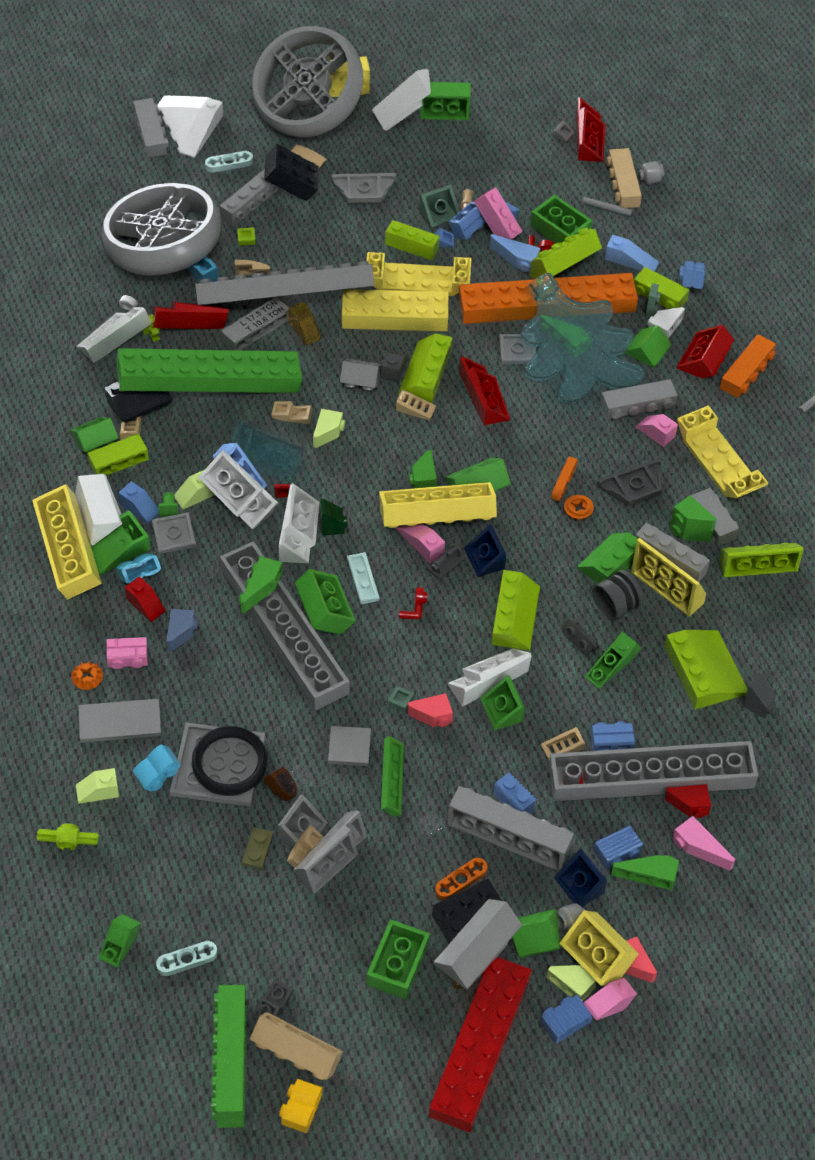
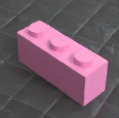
M496 187L474 200L494 235L512 239L522 232L521 227Z

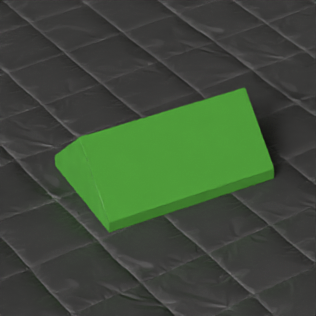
M494 457L444 477L449 486L491 482L494 491L511 485L503 459Z

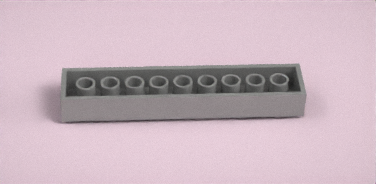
M368 261L358 262V266H351V263L340 264V268H334L333 265L322 266L323 270H316V267L305 268V272H299V269L287 270L288 274H281V271L270 272V276H264V273L252 274V278H246V275L234 276V280H229V277H219L216 282H212L211 279H201L198 284H195L198 305L374 286L373 266Z
M254 541L220 556L221 571L239 598L241 593H245V584L247 579L252 576L253 564L258 562L260 556L264 557ZM280 580L274 591L248 611L316 711L349 695L350 681Z
M751 741L550 754L549 760L553 801L665 794L667 787L707 784L708 791L753 789L758 779ZM581 772L583 777V784H579Z

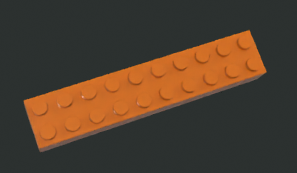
M632 273L459 285V303L463 324L540 319L541 315L555 318L636 312L638 302Z

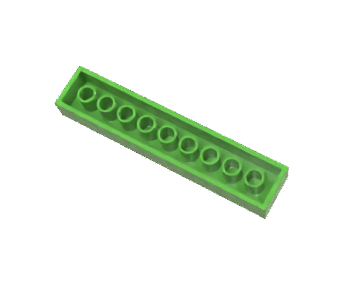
M118 348L116 369L119 391L299 392L302 382L297 351Z

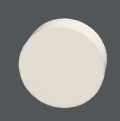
M123 295L119 301L120 307L129 311L133 307H137L138 304L133 297Z

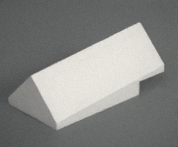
M422 69L416 71L372 109L385 131L423 106L422 99L431 93L429 70Z
M133 307L127 313H115L76 347L94 363L152 323L143 307Z
M224 450L219 453L198 477L237 517L240 516L252 530L270 517L278 504Z
M105 474L78 476L75 495L90 544L93 546L122 525L119 517L121 512Z
M293 483L289 489L279 541V561L309 563L310 548L316 544L320 502Z
M512 648L463 668L464 677L449 682L448 686L463 707L482 697L507 675L513 680L528 672L531 653Z

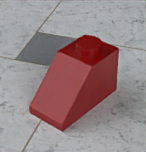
M140 576L125 586L126 599L150 622H153L166 612L152 587Z
M707 784L666 788L665 801L687 816L703 818L709 815L711 802Z

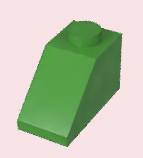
M427 450L412 466V474H409V485H413L414 489L436 487L437 478L431 450Z

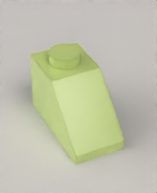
M321 409L313 435V447L318 448L339 437L340 431H344L346 423L343 420V412Z
M203 471L189 476L175 493V499L182 510L215 495L198 478Z
M115 768L94 771L76 784L78 804L119 797Z
M581 965L550 966L547 971V979L568 996H571V998L578 995L582 1001L594 990L597 981Z

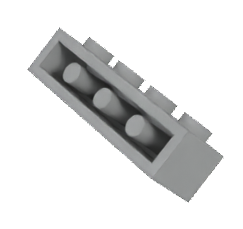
M265 169L220 205L222 221L234 227L278 191L277 186L264 180Z
M645 523L636 534V538H641L696 581L700 582L707 574L710 563L709 559L693 551L689 546L678 542L672 536L661 532L655 526Z

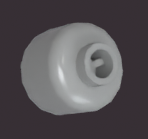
M657 161L643 163L641 170H639L640 180H644L647 185L660 182L662 177H664L663 165Z
M572 903L558 909V928L567 934L585 909L577 903Z

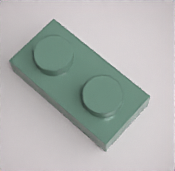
M652 283L645 319H649L658 312L659 304H656V302L659 303L661 292H658L659 284Z

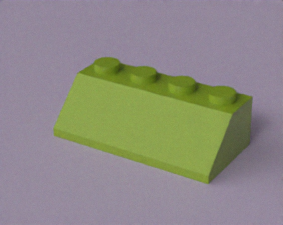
M587 227L582 228L575 236H568L564 242L552 245L550 250L539 252L538 256L532 259L530 277L551 278L602 249L596 230L588 229Z
M435 333L417 342L398 395L404 390L433 403L452 351L453 337Z
M797 543L765 544L762 546L737 548L727 547L721 549L719 562L723 577L798 571L804 549Z
M503 570L492 645L530 651L540 586L522 572Z

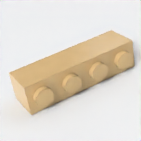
M629 148L609 150V157H606V166L610 167L609 178L613 179L612 189L613 191L616 190V203L619 202V206L624 208L640 207L641 192Z
M268 1012L259 1016L250 1040L255 1042L257 1047L264 1050L269 1049L274 1052L276 1057L283 1060L288 1059L293 1062L295 1067L302 1070L307 1069L312 1072L314 1077L321 1080H327L333 1076L343 1054V1051Z

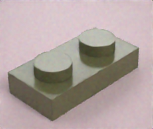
M253 827L242 860V866L258 870L263 869L274 835L273 831Z

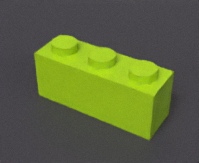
M394 220L391 221L385 231V245L429 260H433L439 250V235Z
M646 267L634 279L637 294L649 298L652 283L659 284L658 292H661L658 304L666 309L682 307L688 300V288Z
M139 434L129 436L126 439L113 442L87 453L89 464L94 474H105L106 476L149 460L148 449Z

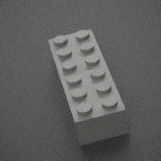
M461 786L458 787L449 804V826L556 871H560L565 866L571 853L574 833L568 829L552 825L547 820H540L528 812H521L509 804L499 803L489 796H482L470 788H463Z

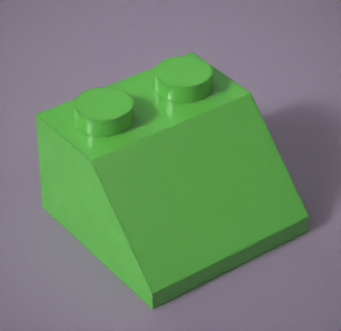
M99 417L69 430L81 452H91L99 446H107L118 439L112 420L108 417Z
M690 495L674 506L670 529L675 536H679L682 540L710 542L717 518Z

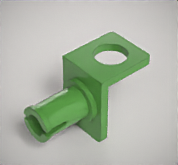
M167 492L163 494V503L159 504L160 518L179 514L178 504L174 503L175 495L173 493Z

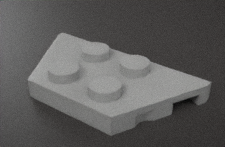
M396 173L331 174V181L348 203L382 202L396 180Z

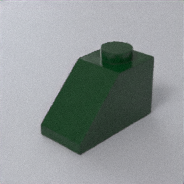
M320 499L322 536L345 534V527H348L347 516H343V509L325 499Z

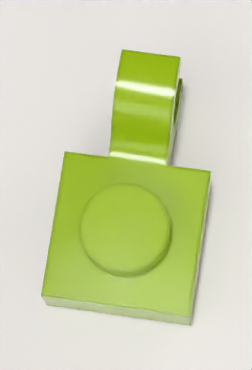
M153 314L148 317L152 324L143 329L142 332L144 335L149 334L152 341L155 342L160 340L158 336L160 328H153Z

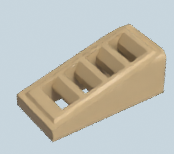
M404 390L401 391L396 401V411L426 420L431 419L436 405Z
M142 416L135 418L136 421H128L126 423L122 421L120 440L126 439L129 436L140 435Z
M577 727L541 743L548 760H550V754H552L549 746H553L556 753L578 752L587 748ZM575 738L577 743L573 744L571 739ZM567 740L570 746L566 747L564 741ZM558 743H560L562 747V750L560 751L556 745Z

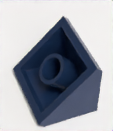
M489 525L464 547L477 577L505 569L506 552L493 526Z
M579 849L554 877L570 899L581 907L604 894L607 879L582 849Z

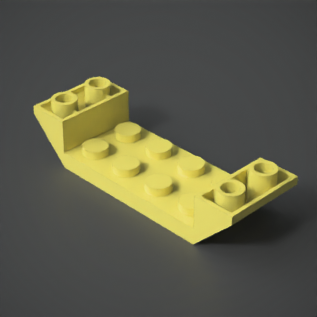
M367 252V261L373 266L374 287L378 290L448 292V296H454L459 293L460 284H470L471 258L454 257L453 267L385 263V253Z
M709 405L677 419L685 445L725 497L739 498L768 485V481L759 470L751 472L717 429L718 417Z

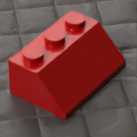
M723 324L698 331L676 368L702 379L711 378L716 375L720 364L724 361V357L731 349L735 339Z

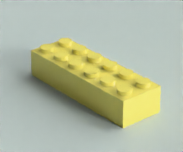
M343 289L342 329L447 332L448 292Z
M491 482L379 491L380 513L384 527L395 528L398 525L415 526L421 523L432 525L436 522L453 523L457 520L468 522L473 519L489 520L492 517H497L496 494Z
M65 484L33 499L57 589L68 600L102 584L77 498L72 490Z

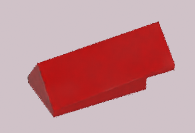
M581 97L578 98L576 112L578 160L604 162L606 124L601 121L602 115Z
M171 301V308L153 306V328L223 329L229 309Z
M462 356L460 358L459 374L483 425L511 420L496 377L489 374L485 366Z

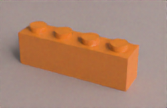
M757 334L722 377L720 389L736 398H739L742 393L746 394L750 386L749 384L751 382L754 383L758 378V373L765 370L767 362L774 359L776 343Z

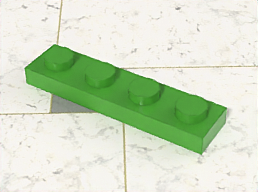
M389 736L384 739L381 810L392 816L401 815L404 744Z

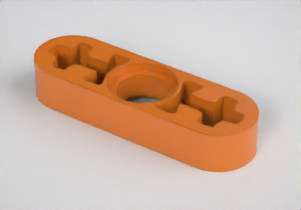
M568 457L553 489L551 499L561 502L567 489V483H570L577 468L578 459Z
M473 858L440 880L435 888L437 898L445 900L465 890L484 877L487 873V862L482 858ZM474 865L478 867L482 866L481 871H479L478 869L473 871ZM463 875L467 878V881L461 884L455 878ZM441 887L444 889L449 887L448 893L445 891L441 893Z

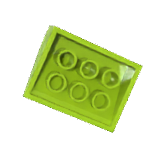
M682 630L667 634L664 647L695 710L747 694L748 689L718 630Z

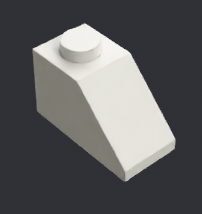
M685 308L660 310L654 317L651 316L649 318L647 326L659 325L665 336L669 339L683 320Z

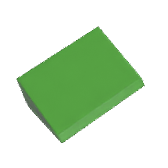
M659 325L641 329L623 353L654 368L672 344Z
M509 675L480 697L494 730L523 722L525 707Z
M556 909L518 917L522 927L512 938L520 958L560 949Z

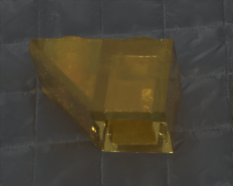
M305 302L288 308L289 323L306 345L322 339L314 315Z

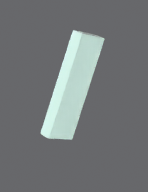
M366 553L347 556L360 604L379 601V594Z

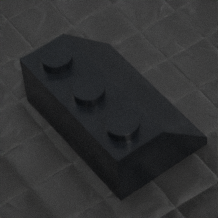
M118 382L104 388L108 405L120 420L125 423L172 402L168 391H119Z

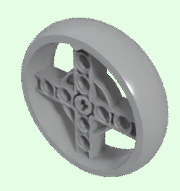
M320 26L295 28L277 37L261 54L252 78L254 103L264 121L280 133L301 138L318 136L336 128L354 110L362 92L363 68L354 46L338 32ZM312 44L330 45L317 59L305 57L298 60L292 53L301 47ZM347 61V81L342 93L335 101L329 95L332 83L331 75ZM281 63L287 70L283 79L284 89L268 102L269 82L273 72ZM317 104L324 111L319 115L304 120L284 119L297 105L312 106Z
M164 183L148 186L123 197L109 210L102 226L103 246L111 260L128 272L140 275H163L177 272L196 264L212 251L221 233V214L214 200L206 192L195 186L182 183ZM187 212H193L205 217L204 222L185 220L184 216ZM120 236L137 237L139 239L135 247L121 243L118 240Z

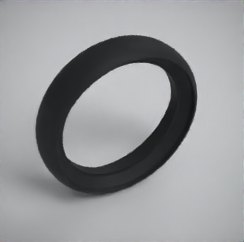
M223 726L209 731L197 742L192 753V769L196 779L204 788L219 795L233 796L251 790L260 782L267 768V752L262 741L250 730L238 726ZM222 738H239L248 742L255 749L258 763L254 772L247 779L234 784H223L212 780L204 772L201 765L204 751L210 744Z

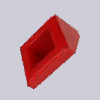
M274 484L275 497L287 498L291 484Z

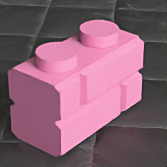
M147 638L107 639L108 667L121 669L128 666L133 668L148 666Z

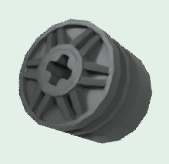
M626 570L618 571L616 574L611 575L609 580L605 579L599 582L592 589L597 607L609 620L614 621L626 614L627 611H631L643 603V595L639 584Z

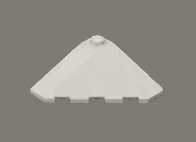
M164 96L158 104L159 111H162L164 115L162 118L166 126H169L171 130L170 135L179 146L177 148L179 153L193 158L196 157L223 117V103L208 97Z

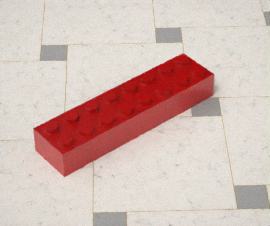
M496 957L484 971L429 1107L430 1118L471 1133L530 982L532 969Z

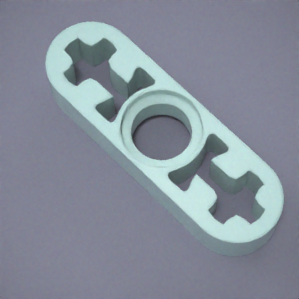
M241 151L213 156L206 159L205 167L209 172L248 167L253 163V155L249 151ZM228 160L233 161V163L227 164L225 162Z
M204 941L164 954L157 959V970L163 976H170L212 962L217 957V947L211 941ZM208 948L211 951V955L207 956L204 953V949ZM195 951H198V955H199V958H200V959H198V960H197V956H196V952H195ZM189 954L193 957V960L190 963H183L181 961L182 956ZM176 957H177V961H178V965H179V966H176V962H175V960H174V958H176ZM167 961V963L170 964V968L166 969L163 966V962Z

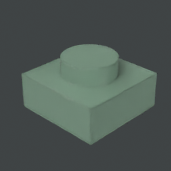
M396 686L388 699L387 705L406 712L408 702H412L414 699V693Z

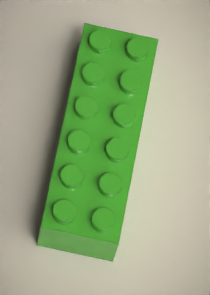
M219 985L218 993H214L215 1034H213L214 1055L212 1060L214 1077H212L213 1098L211 1100L213 1120H217L218 1128L244 1127L245 985Z

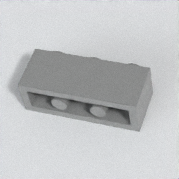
M711 488L691 495L717 518L712 537L716 546L737 539L739 531L737 522L733 521L728 509L721 504L718 495L714 494Z

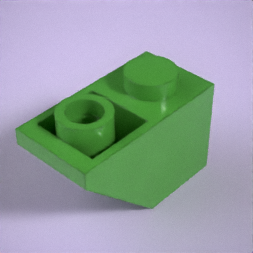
M124 914L112 920L99 959L118 967L134 943L141 923Z

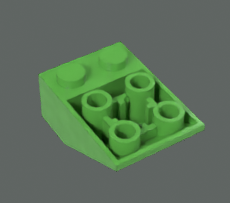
M131 511L119 516L122 525L95 545H91L100 575L117 567L120 563L129 561L150 550L149 536Z

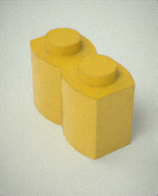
M297 1079L295 1085L291 1084L287 1093L289 1100L287 1104L283 1103L279 1112V1117H282L281 1124L307 1133L322 1097L323 1087Z

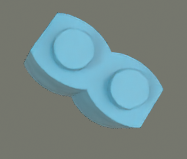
M150 553L141 554L133 561H124L116 567L120 581L125 583H131L139 576L142 578L143 576L153 575L161 569L157 556Z
M161 744L134 768L133 773L145 790L157 791L163 786L168 777H172L177 773L181 764L171 749Z

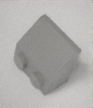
M346 359L342 364L340 383H344L346 387L355 388V385H360L364 390H373V388L378 386L382 364Z

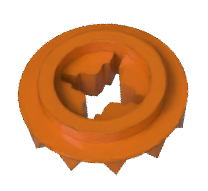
M573 495L566 499L564 510L566 515L571 516V519L576 518L580 521L583 518L588 519L592 515L594 505L584 495ZM582 504V509L576 511V507Z
M90 661L88 663L81 662L71 672L73 684L82 690L96 688L103 680L102 668L97 663L92 664ZM90 672L91 676H90V677H89V676H86V677L84 678L83 673H86V674H87V673Z

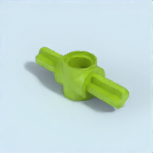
M65 823L58 827L57 830L39 829L37 840L56 842V846L62 850L64 848L74 850L78 847V844L97 845L99 834L80 832L76 825Z

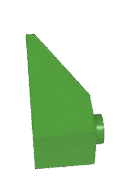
M656 855L613 863L611 876L672 890L679 860L667 855Z

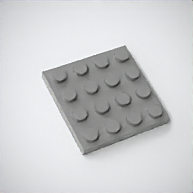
M186 722L177 758L181 766L173 776L170 796L251 807L255 787L239 795L225 796L207 790L198 782L192 769L193 750L202 736L218 727ZM251 731L264 744L265 733ZM233 737L222 738L210 744L204 751L201 759V765L206 775L212 780L223 784H234L247 779L254 772L258 763L255 749L248 742Z

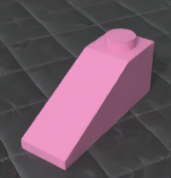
M423 524L415 526L398 525V527H395L429 564L445 553V541L433 529Z
M694 816L674 830L672 839L677 848H682L690 855L729 871L733 869L735 858Z

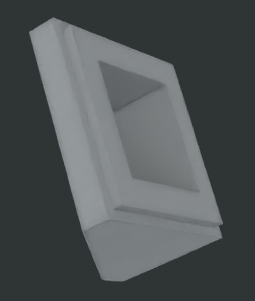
M562 121L550 135L567 142L574 134V131Z

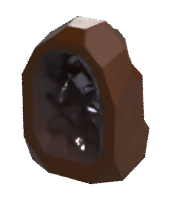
M282 767L264 778L265 784L281 800L288 802L295 797L297 792L296 783L286 768Z

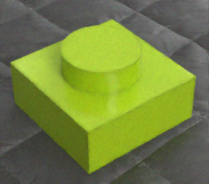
M254 227L237 228L239 246L256 245Z

